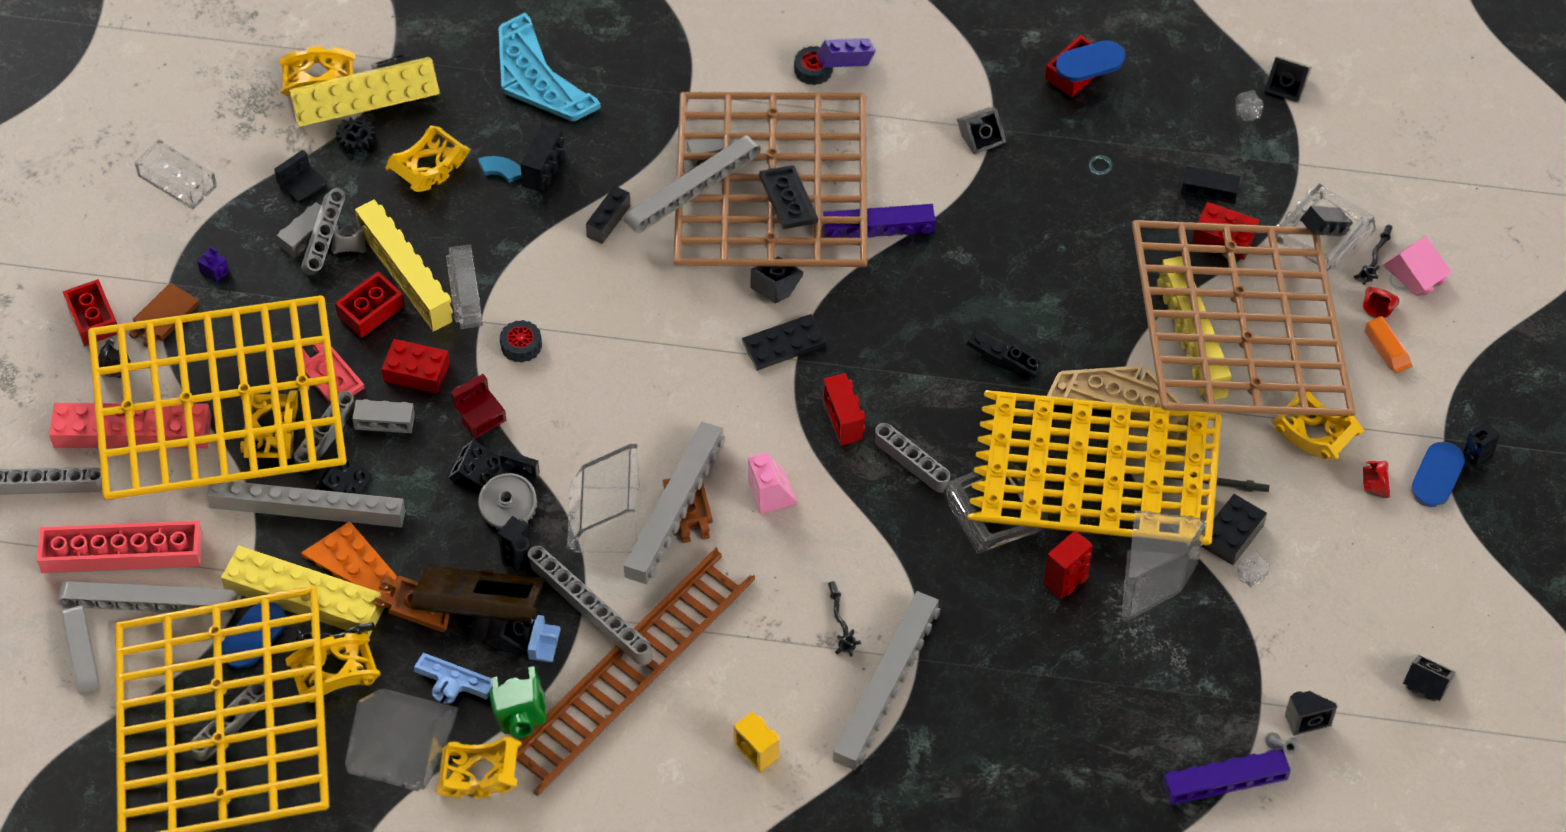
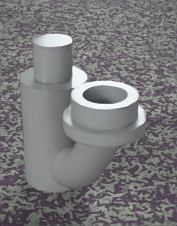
M1270 732L1265 737V742L1269 747L1282 748L1287 754H1294L1300 748V742L1297 738H1289L1287 741H1284L1275 732Z

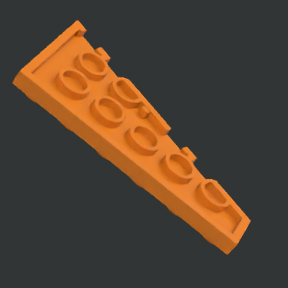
M350 521L301 552L303 558L310 559L320 568H325L332 572L337 578L385 593L388 596L390 590L378 589L379 583L384 579L385 575L395 580L397 578L396 574Z

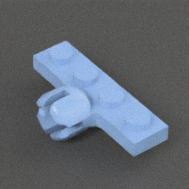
M426 653L421 655L414 666V672L437 681L432 688V694L438 702H441L444 696H447L443 704L452 703L461 691L488 699L490 696L489 691L493 689L491 678Z

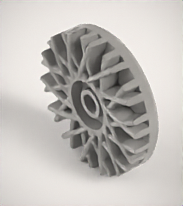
M505 473L491 478L483 486L479 494L478 505L486 523L499 530L512 516L522 519L528 524V520L530 518L533 519L532 515H535L538 501L534 487L526 478L517 474Z

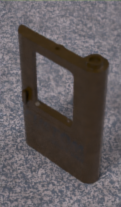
M427 565L413 592L412 610L532 623L533 620H537L538 608L535 607L544 588L545 578L494 573L491 569L482 568L481 571ZM480 580L533 586L526 599L473 593Z

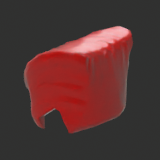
M1370 286L1365 291L1363 309L1373 317L1379 318L1382 316L1387 318L1399 305L1400 299L1386 290Z
M1367 461L1366 464L1370 465L1363 467L1364 490L1384 498H1389L1388 462Z

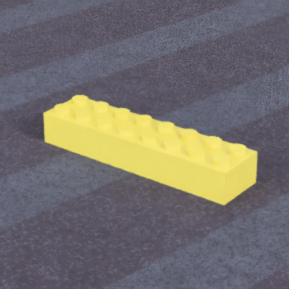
M430 57L289 89L299 127L440 94L433 62Z
M372 200L356 208L357 224L362 227L365 241L430 329L434 332L451 323L453 310L450 306L452 301L449 294L442 291L440 282L433 279L430 269L424 267L423 261L418 254L415 255L412 245L404 240L401 230L395 228L392 218L386 216L383 206L378 205L375 200Z
M1182 256L1162 260V265L1184 266ZM1159 273L1160 277L1157 279L1158 287L1187 288L1185 274ZM1163 295L1164 304L1168 305L1169 310L1191 311L1189 296ZM1197 296L1199 311L1206 312L1201 297ZM1170 318L1174 320L1176 333L1195 334L1193 319ZM1201 319L1203 334L1215 335L1210 320ZM1180 341L1182 349H1185L1187 353L1186 357H1199L1197 342ZM1205 342L1207 357L1224 358L1218 342ZM1191 364L1194 380H1203L1201 365ZM1209 365L1211 381H1231L1232 375L1228 366ZM1198 388L1200 395H1203L1206 402L1205 388ZM1213 389L1214 399L1227 397L1229 389Z
M239 545L221 576L224 589L234 590L237 594L248 598L316 586L318 588L319 621L344 630L356 626L357 623L373 622L376 625L384 609L374 606L380 592ZM310 595L272 602L284 610L299 615L311 613ZM366 631L362 633L368 634V636L370 637L372 631Z

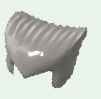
M347 224L338 230V225H336L332 236V254L346 251L365 253L366 242L362 227L357 224V230L350 224Z

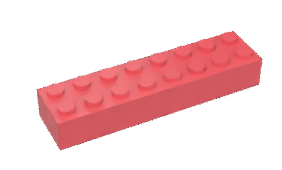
M54 403L49 433L53 448H98L94 403ZM102 403L103 408L121 406L122 404ZM194 404L192 416L195 437L209 435L212 417L209 405ZM183 406L163 407L165 441L187 438ZM154 409L135 411L133 419L136 445L158 442ZM124 413L104 416L106 448L128 447ZM208 443L196 444V448H208ZM188 446L175 447V448H188Z
M199 521L40 527L37 562L41 573L201 567L203 533Z

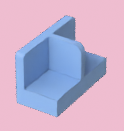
M538 615L537 620L534 622L528 646V656L530 660L552 663L561 629L559 626L545 624L544 616Z

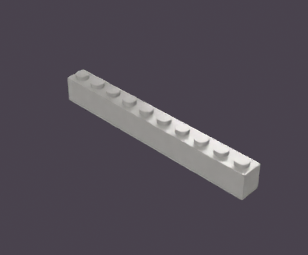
M701 421L624 564L625 578L647 584L649 579L654 577L657 564L662 562L665 549L670 547L673 534L678 532L681 519L686 517L689 504L694 502L696 491L700 490L704 476L708 475L712 461L716 460L719 448L723 447L725 443L722 427Z
M243 482L209 485L206 495L209 508L342 522L350 521L352 523L402 527L405 516L403 498Z
M918 591L915 593L833 751L834 762L856 770L858 764L863 763L866 753H864L866 748L872 746L874 741L873 735L875 731L880 730L883 720H881L883 715L889 713L891 708L890 702L892 698L896 699L900 689L898 687L900 682L904 683L906 680L907 669L909 666H913L916 659V651L922 649L924 644L923 638L925 634L929 635L932 628L931 622L933 619L936 620L940 613L938 599Z

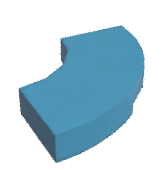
M499 156L478 158V162L485 175H499L505 178L508 183L522 178L521 167L510 159Z

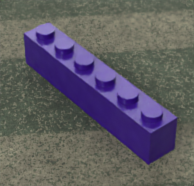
M933 204L867 208V237L869 238L935 232L936 220ZM860 209L823 212V216H860ZM823 224L825 238H860V224Z
M1271 749L1262 754L1252 753L1243 758H1230L1220 763L1211 762L1206 766H1192L1187 770L1170 771L1164 776L1163 786L1169 804L1173 805L1286 781L1291 770L1284 750Z

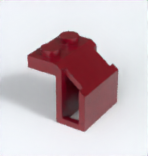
M484 374L473 377L469 382L462 386H457L451 391L452 403L463 417L460 421L474 439L507 421L506 411L490 392L488 380Z

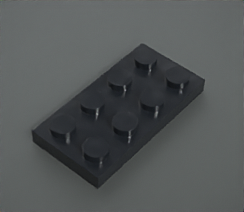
M794 165L759 171V178L782 229L818 223L819 218Z
M812 314L742 338V343L757 371L826 347V341Z

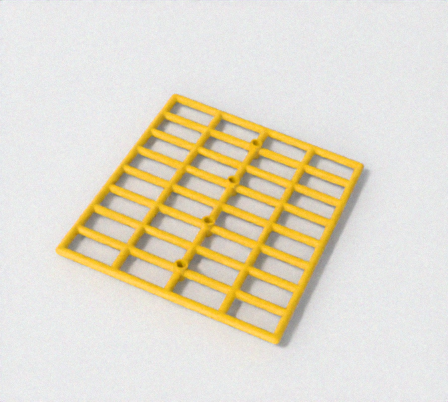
M324 296L95 327L88 330L102 493L105 500L346 464V452ZM318 304L322 336L301 339L297 306ZM289 308L293 340L272 343L268 311ZM261 312L265 344L244 347L240 315ZM232 316L236 348L215 351L211 319ZM204 320L207 352L186 355L183 323ZM175 324L178 356L157 359L154 327ZM146 328L149 361L128 363L125 331ZM117 332L120 365L99 368L96 335ZM323 343L327 376L308 379L305 374L302 346ZM294 347L298 376L295 381L277 383L273 350ZM266 351L270 384L250 387L247 380L244 354ZM237 356L240 379L238 389L219 391L216 359ZM208 360L212 393L191 395L187 363ZM179 364L182 393L178 398L161 400L158 367ZM150 368L153 401L133 404L129 371ZM121 372L124 401L121 406L103 408L100 375ZM328 384L333 417L311 420L308 397L309 386ZM298 388L301 396L304 421L282 424L278 391ZM271 392L275 425L253 428L250 398L252 394ZM240 396L243 404L245 430L224 432L220 399ZM213 400L216 434L195 437L192 407L194 403ZM182 405L184 408L187 438L165 441L162 408ZM154 409L158 442L136 445L133 419L135 411ZM124 413L128 447L107 450L104 416ZM334 424L338 458L317 461L312 427ZM305 429L309 462L287 465L283 432ZM276 433L280 467L258 470L254 436ZM246 437L250 471L229 474L225 440ZM217 441L221 475L199 479L196 444ZM188 446L191 480L170 483L166 449ZM158 450L162 484L140 487L137 453ZM129 454L132 489L110 492L107 457Z
M316 586L121 621L115 624L117 832H126V818L166 810H168V830L159 832H206L329 808L318 588ZM310 595L311 613L270 620L269 602ZM261 604L262 622L221 629L220 611ZM212 613L213 626L209 628L208 632L172 638V620ZM311 621L312 639L271 646L270 628ZM164 622V640L123 647V629ZM262 630L263 648L222 655L221 642L225 640L226 636ZM213 639L214 657L173 664L172 646ZM313 647L312 666L272 673V654ZM164 648L165 666L124 673L123 655ZM263 656V675L223 682V663ZM214 665V679L209 685L173 691L174 672ZM165 674V693L124 700L125 681ZM314 674L315 692L273 700V681ZM264 683L265 701L224 709L223 695L226 694L227 689ZM215 692V711L174 718V699ZM315 700L316 719L274 727V708ZM165 701L166 720L124 727V708ZM265 710V729L224 736V717ZM216 719V733L213 734L211 739L175 745L174 726ZM317 727V747L276 754L275 735ZM166 728V747L125 754V735ZM267 737V756L225 763V749L229 746V743ZM217 746V765L175 772V753L191 751V748L196 750ZM167 755V774L125 782V762ZM318 755L319 774L277 782L276 762ZM268 764V784L226 791L227 771ZM217 773L218 788L215 789L213 794L176 800V781ZM167 783L168 802L126 809L125 790ZM320 783V802L278 810L277 790ZM269 792V812L227 819V804L232 798ZM218 801L219 821L177 828V808Z

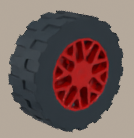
M818 46L804 47L795 55L794 73L801 82H805L808 85L822 84L828 81L831 74H833V67L823 68L818 59L817 53L820 49Z
M516 320L512 323L510 322L500 333V346L503 355L509 360L521 363L536 358L542 348L539 328L530 321Z

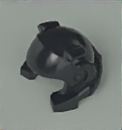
M112 337L106 341L98 356L99 368L120 365L119 350L113 347L115 339ZM127 354L128 363H131V360L129 359V356ZM121 372L105 374L108 377L121 378Z

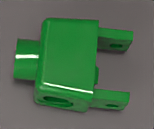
M534 666L528 668L530 679L520 680L516 677L507 680L501 686L498 677L491 678L493 689L489 691L493 713L504 734L524 738L533 733L535 726L543 725L547 720L546 696Z

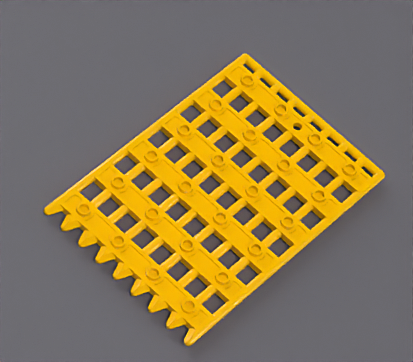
M990 390L984 392V396L995 400L996 404L982 407V411L993 415L994 419L980 422V426L991 430L992 434L978 437V441L990 446V450L976 452V457L988 461V465L974 468V472L985 476L986 480L971 484L972 488L984 492V496L969 499L971 504L982 508V512L968 514V520L1210 545L1212 543L1221 414L1198 411L1163 410L1161 407ZM1016 401L1035 403L1034 410L1015 408ZM1054 405L1073 406L1072 414L1053 412ZM1092 408L1111 410V418L1092 416ZM1131 412L1150 414L1149 422L1130 420ZM1014 416L1032 417V425L1013 423ZM1169 416L1188 418V425L1169 424ZM1052 420L1071 421V429L1051 427ZM1208 420H1214L1213 428L1207 427ZM1090 425H1110L1109 433L1090 431ZM1129 427L1148 429V437L1128 435ZM1012 431L1031 433L1030 440L1012 439ZM1168 431L1187 433V440L1167 439ZM1050 435L1068 436L1069 444L1051 443ZM1207 435L1212 436V443H1206ZM1089 439L1108 440V448L1088 446ZM1127 444H1147L1146 452L1127 450ZM1010 446L1029 448L1028 456L1009 454ZM1166 447L1186 448L1185 456L1166 454ZM1049 450L1068 452L1067 460L1048 458ZM1205 450L1211 451V459L1205 458ZM1087 454L1107 456L1106 463L1087 462ZM1126 458L1145 460V467L1125 466ZM1008 461L1027 463L1026 471L1007 469ZM1165 462L1183 463L1184 471L1165 470ZM1047 465L1066 467L1065 475L1046 473ZM1204 466H1210L1209 474H1204ZM1086 469L1105 471L1104 479L1085 477ZM1124 474L1144 475L1143 483L1124 481ZM1006 477L1025 479L1024 487L1005 485ZM1164 477L1183 479V487L1163 485ZM1045 481L1064 483V490L1044 489ZM1203 481L1209 482L1208 490L1202 489ZM1084 485L1103 487V495L1083 493ZM1123 489L1143 491L1142 499L1122 497ZM1004 492L1023 494V502L1003 500ZM1162 493L1182 495L1181 503L1162 501ZM1043 496L1063 498L1062 506L1042 504ZM1202 497H1207V505H1201ZM1082 500L1102 502L1101 510L1083 509ZM1121 504L1141 506V513H1122ZM1002 508L1021 510V518L1001 516ZM1161 508L1180 510V518L1161 517ZM1041 512L1061 514L1060 522L1040 520ZM1200 512L1206 513V521H1200ZM1080 517L1100 518V525L1080 524ZM1120 520L1140 522L1139 530L1119 528ZM1159 524L1179 526V533H1160ZM1199 528L1205 529L1204 537H1199Z

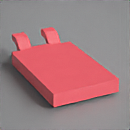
M323 343L313 345L316 355L312 358L302 348L305 374L308 379L327 376ZM331 346L337 393L348 391L355 395L365 388L364 384ZM314 385L331 404L329 385Z

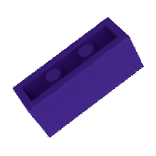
M869 38L824 40L817 53V57L823 68L868 66L876 50Z

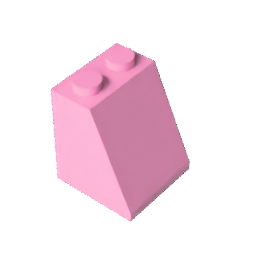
M1427 236L1383 264L1416 296L1421 293L1428 294L1434 290V284L1441 285L1448 280L1446 276L1452 273Z
M768 453L748 457V483L760 514L797 504L786 471Z

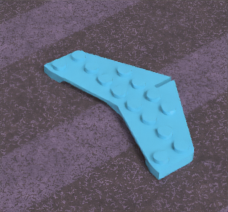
M526 13L499 26L501 86L504 94L570 121H576L601 108L600 102L589 93L585 94L549 68L537 41L531 19Z

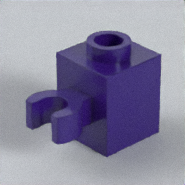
M210 247L197 260L199 271L216 282L221 277H224L229 270L226 258L219 255L218 251L213 247Z

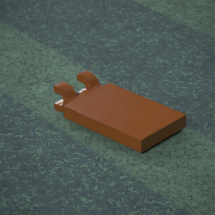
M169 283L133 318V322L191 314L200 305L199 300ZM175 324L154 327L155 341L157 339L163 341L175 329ZM146 328L130 330L129 336L136 339L143 330L146 331ZM145 332L142 335V338L145 340L143 344L148 347L147 333Z
M670 479L663 480L664 490ZM703 483L700 490H697L695 493L694 502L689 504L686 517L680 521L679 529L683 543L691 542L690 530L700 528L702 540L710 538L708 524L713 523Z
M384 576V579L379 583L378 589L390 590V594L388 596L381 592L379 598H376L374 606L380 608L388 607L389 614L444 633L447 629L450 614L412 610V596L418 582L402 576H398L396 580L389 576Z

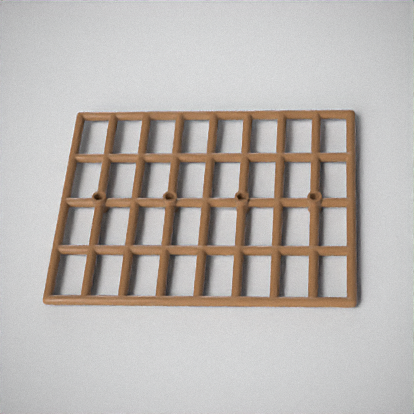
M680 93L677 179L686 174L684 173L685 160H708L717 154L685 153V140L693 138L723 139V149L731 145V139H740L743 136H749L752 140H769L767 153H759L753 159L766 160L768 169L776 168L778 161H814V174L798 175L801 181L814 182V195L808 196L810 201L814 202V209L819 219L818 223L814 224V238L776 237L775 223L780 222L777 216H775V211L767 193L766 195H729L730 181H761L759 174H730L721 180L722 195L699 194L689 201L722 202L721 216H683V206L675 210L673 258L675 266H867V119L865 93ZM687 99H725L724 112H686ZM732 99L769 100V109L767 112H731ZM777 100H814V113L778 112L776 108ZM821 100H859V113H821ZM686 119H724V132H686ZM731 119L767 120L769 123V133H731ZM778 120H814V133H776V124ZM821 120H859V133H821ZM776 140H814V153H778L776 150ZM821 140H859V154H821ZM821 161H860V174H821ZM821 182H860V195H821ZM729 202H766L768 216H729ZM821 203H860V216H821ZM682 223H721V237H682ZM767 223V234L765 237H728V224ZM821 224H860V238H821ZM681 244L720 245V259L681 258ZM728 245H765L767 259H728ZM776 245H814L813 259H774V249ZM821 245H860V259H821Z
M1134 220L1132 222L1158 391L1163 410L1355 416L1356 411L1320 235H1313L1307 227ZM1140 228L1178 229L1180 244L1142 242ZM1185 230L1223 231L1225 246L1188 244ZM1230 232L1267 233L1270 248L1237 246L1232 241ZM1275 234L1312 235L1315 249L1278 248ZM1144 250L1181 251L1184 266L1146 265ZM1189 252L1222 253L1228 259L1229 268L1191 266ZM1234 254L1272 255L1274 270L1237 268ZM1279 255L1316 257L1319 271L1282 270ZM1147 272L1185 274L1187 288L1149 287ZM1193 274L1231 275L1233 290L1195 289ZM1238 276L1276 277L1279 292L1245 291V288L1240 285ZM1284 278L1321 279L1324 294L1286 292ZM1151 295L1189 296L1191 311L1153 310ZM1197 296L1230 298L1232 302L1236 303L1237 313L1199 311ZM1242 298L1280 300L1283 315L1245 313ZM1288 300L1325 301L1328 316L1291 315ZM1155 317L1193 319L1195 334L1157 333ZM1201 319L1239 320L1241 336L1203 334ZM1247 321L1284 322L1287 337L1254 336L1251 331H1248ZM1292 323L1330 324L1333 339L1295 338ZM1158 340L1197 342L1199 357L1161 356ZM1205 342L1239 343V346L1244 349L1246 359L1207 357ZM1251 344L1289 345L1292 360L1253 359ZM1297 345L1335 347L1337 362L1300 361ZM1162 363L1201 365L1203 380L1164 379ZM1209 365L1247 366L1250 382L1211 381ZM1255 367L1293 368L1296 384L1262 383V380L1256 375ZM1301 368L1339 370L1342 385L1304 384ZM1166 387L1205 388L1207 404L1168 403ZM1213 389L1247 390L1253 397L1254 406L1215 404ZM1259 390L1298 391L1301 407L1262 406ZM1306 392L1344 393L1347 409L1310 408Z

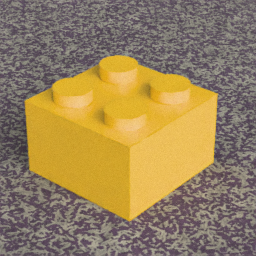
M752 711L734 725V745L759 772H762L779 759L780 738L774 730H770L766 726V722L761 716H757Z

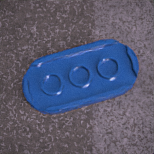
M1100 41L1063 52L1057 58L1056 71L1060 77L1070 79L1073 82L1114 72L1122 67L1125 60V51L1119 44L1112 41Z
M1437 442L1428 448L1411 487L1412 494L1415 495V499L1420 504L1428 507H1437V505H1442L1448 501L1465 462L1464 454L1459 447L1449 442Z
M269 602L270 620L284 618L285 613L279 605ZM261 604L253 606L236 626L262 622ZM285 626L270 628L271 645L283 632ZM262 630L226 636L225 640L221 643L222 655L263 648ZM260 657L225 664L233 669L248 668L254 665Z

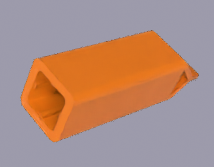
M1382 316L1366 323V335L1390 370L1398 373L1413 367L1408 353Z

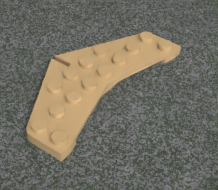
M1142 366L1061 371L1057 374L1047 394L1050 397L1161 407L1156 376L1146 367L1141 379L1138 380ZM1166 387L1168 403H1181ZM1131 412L1130 417L1134 420L1149 422L1150 414ZM1169 416V424L1188 425V418ZM1168 431L1167 439L1186 441L1187 433ZM1176 447L1177 449L1186 452V448Z

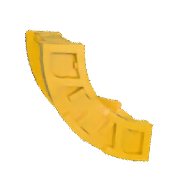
M323 46L307 47L308 50L298 52V50H295L279 59V65L282 66L283 88L281 89V94L291 98L289 89L342 77L341 75H353L355 53L336 47L330 50L323 49ZM316 63H320L325 69L329 70L319 77H313L305 73Z
M430 126L414 146L404 152L392 154L388 159L385 169L387 171H394L412 184L410 188L415 192L431 189V185L435 183L439 185L449 177L448 173L454 167L457 169L471 149L458 142L440 127ZM439 135L445 139L442 147H440L439 138L438 141L434 143ZM448 142H450L451 144H453V145H454V148H453V147H447ZM436 156V167L417 168L419 158Z
M290 391L289 394H279L280 409L284 410L281 412L282 420H284L282 424L295 422L298 410V391ZM252 394L250 405L253 428L261 427L257 420L263 414L271 410L273 412L271 394ZM294 430L283 432L287 459H291L293 456ZM274 433L254 436V439L258 441V449L262 447L264 441L266 442L264 452H256L257 458H279L278 452H269L271 446L277 448L276 433L275 437H273ZM244 437V441H241L240 450L241 453H244V458H249L247 438Z
M1298 392L1286 407L1300 405ZM1306 392L1310 408H1326L1311 392ZM1278 414L1271 420L1279 434H1282L1301 450L1324 460H1337L1339 458L1338 453L1351 439L1365 431L1355 416L1293 415L1294 417H1289L1288 422L1285 418L1288 414ZM1305 424L1312 426L1323 424L1327 436L1309 438Z
M347 633L344 638L334 639V636L320 640L322 666L329 654H333L340 660L347 661L337 674L322 671L323 696L347 686L370 685L381 675L380 671L376 669L368 645L370 641L368 634ZM313 647L299 649L285 659L287 666L291 667V669L312 666ZM357 662L364 663L366 670H364L363 666ZM314 674L294 677L299 695L315 692V685L307 689L305 683L311 677L309 680V685L311 686L314 683Z
M502 737L495 742L482 745H464L458 742H448L442 749L439 781L435 794L454 798H462L463 795H474V799L489 798L491 793L498 792L502 795L517 787L518 779L514 778L517 749L521 747L522 742L512 737ZM449 755L461 757L459 760L453 759L455 764L459 766L458 768L448 765ZM485 759L494 765L495 768L491 769L483 777L482 781H478L468 770ZM447 769L453 772L449 779H446ZM464 776L470 778V782H464L467 780Z

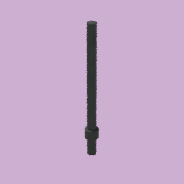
M1218 477L1216 484L1219 486L1241 488L1248 492H1253V490L1269 492L1270 487L1268 484L1254 483V480L1240 481Z

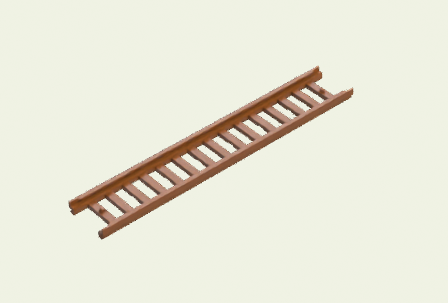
M717 547L634 627L650 643L651 647L666 657L660 665L653 659L645 665L653 671L647 678L620 658L625 652L616 645L546 714L547 720L543 725L535 726L531 735L519 740L522 743L521 747L517 749L516 760L543 780L533 793L536 796L540 795L755 580V575H750L740 585H737L713 567L722 558V554L718 551ZM707 573L732 593L727 598H724L700 580V578ZM694 586L719 606L712 612L688 594L687 591ZM681 599L706 619L699 625L675 607L674 604ZM668 612L693 632L686 638L664 622L661 617ZM654 625L670 636L679 646L672 651L647 631ZM614 665L638 683L639 686L632 692L609 674L607 670ZM600 678L626 699L618 705L593 684ZM587 692L612 712L604 718L579 698ZM573 705L598 726L590 732L565 711ZM557 719H560L583 737L584 740L577 746L551 725ZM544 732L570 752L564 760L538 740ZM530 746L557 766L550 774L524 754Z

